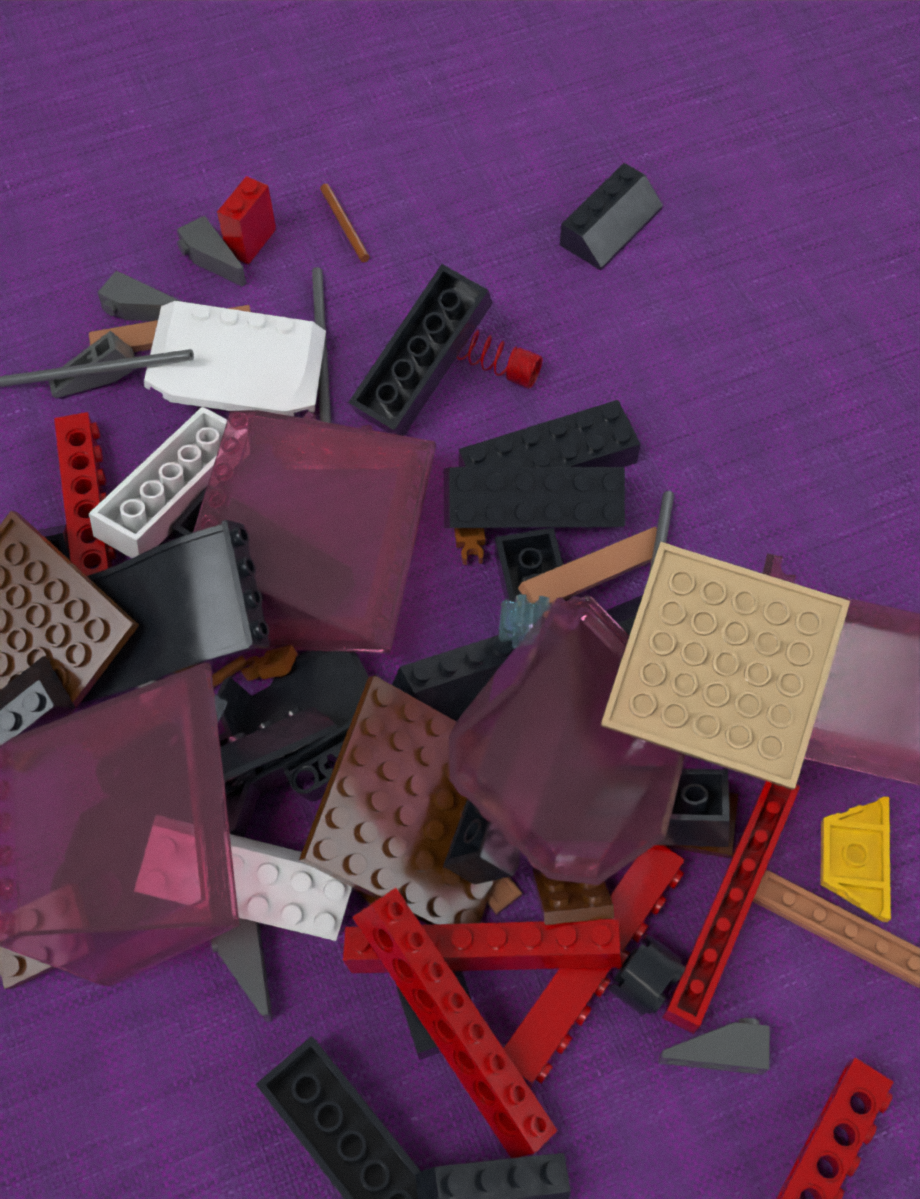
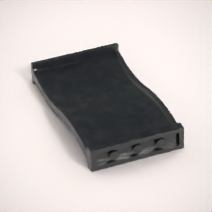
M224 520L221 521L222 524L179 537L121 564L87 576L139 626L77 707H86L92 705L93 702L140 689L218 659L257 648L270 647L268 640L269 628L264 620L261 607L262 595L257 588L255 579L256 566L250 555L248 545L250 538L244 524Z

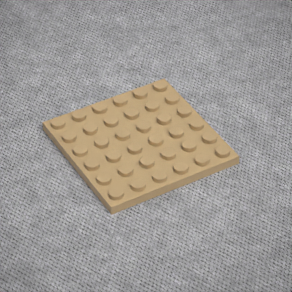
M660 542L601 726L794 790L850 601Z

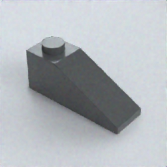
M205 216L177 229L180 239L177 241V245L183 256L188 255L194 264L240 286L246 285L243 266Z
M115 271L97 292L102 309L110 316L115 315L124 320L157 321L161 306L173 301H180L119 271Z
M109 331L62 367L135 356L133 349L112 331ZM133 369L50 380L51 393L55 398L114 383L129 374Z
M239 917L215 920L216 931L210 934L213 952L219 953L266 1022L273 1021L260 923Z
M740 1018L738 1023H731L663 1050L658 1057V1064L763 1075L769 1070L770 1026L760 1025V1021L757 1019Z

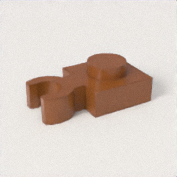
M454 528L456 548L463 547L461 551L462 564L467 565V556L470 554H475L478 557L479 564H482L484 552L480 546L485 545L484 528Z
M292 645L268 650L264 657L252 656L248 658L246 662L250 667L242 669L241 672L247 681L254 680L259 676L263 680L272 677H283L289 674L298 653Z

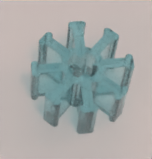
M525 594L516 595V603L510 602L507 599L501 603L499 640L501 642L513 640L512 648L522 650L526 643H531L535 651H544L545 643L554 647L558 646L561 637L563 607L560 604L549 606V598L539 596L535 603H530Z

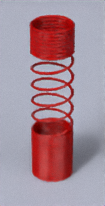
M479 330L475 331L467 354L463 358L457 356V360L460 361L468 356V361L472 366L481 361V367L484 371L494 366L496 376L506 372V379L527 389L531 388L535 383L543 362L541 355L514 346L508 365L498 374L496 372V364L505 345L503 340L497 349L494 362L486 369L483 366V359L492 341V335H489L484 344L481 357L475 363H471L470 355L478 340Z

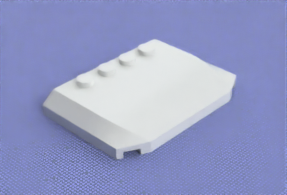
M173 301L161 306L150 355L192 349L194 360L147 367L144 385L149 390L152 387L161 392L163 398L172 403L283 419L294 417L295 412L309 409L308 413L315 411L326 331L312 321Z

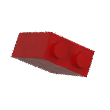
M246 176L220 207L217 214L223 241L237 260L249 265L276 231L269 185Z

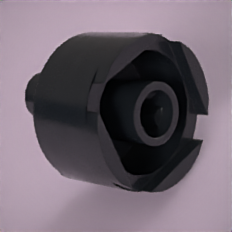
M648 933L641 940L646 946L642 944L639 949L635 948L615 976L614 980L619 983L618 986L612 984L608 988V991L642 1016L645 1013L650 1015L652 1012L655 1014L666 999V996L662 993L666 986L675 984L686 968L680 964L682 958Z

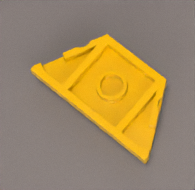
M884 796L867 805H858L850 808L847 812L836 813L823 818L821 821L820 885L881 922L886 923L891 919L889 797Z

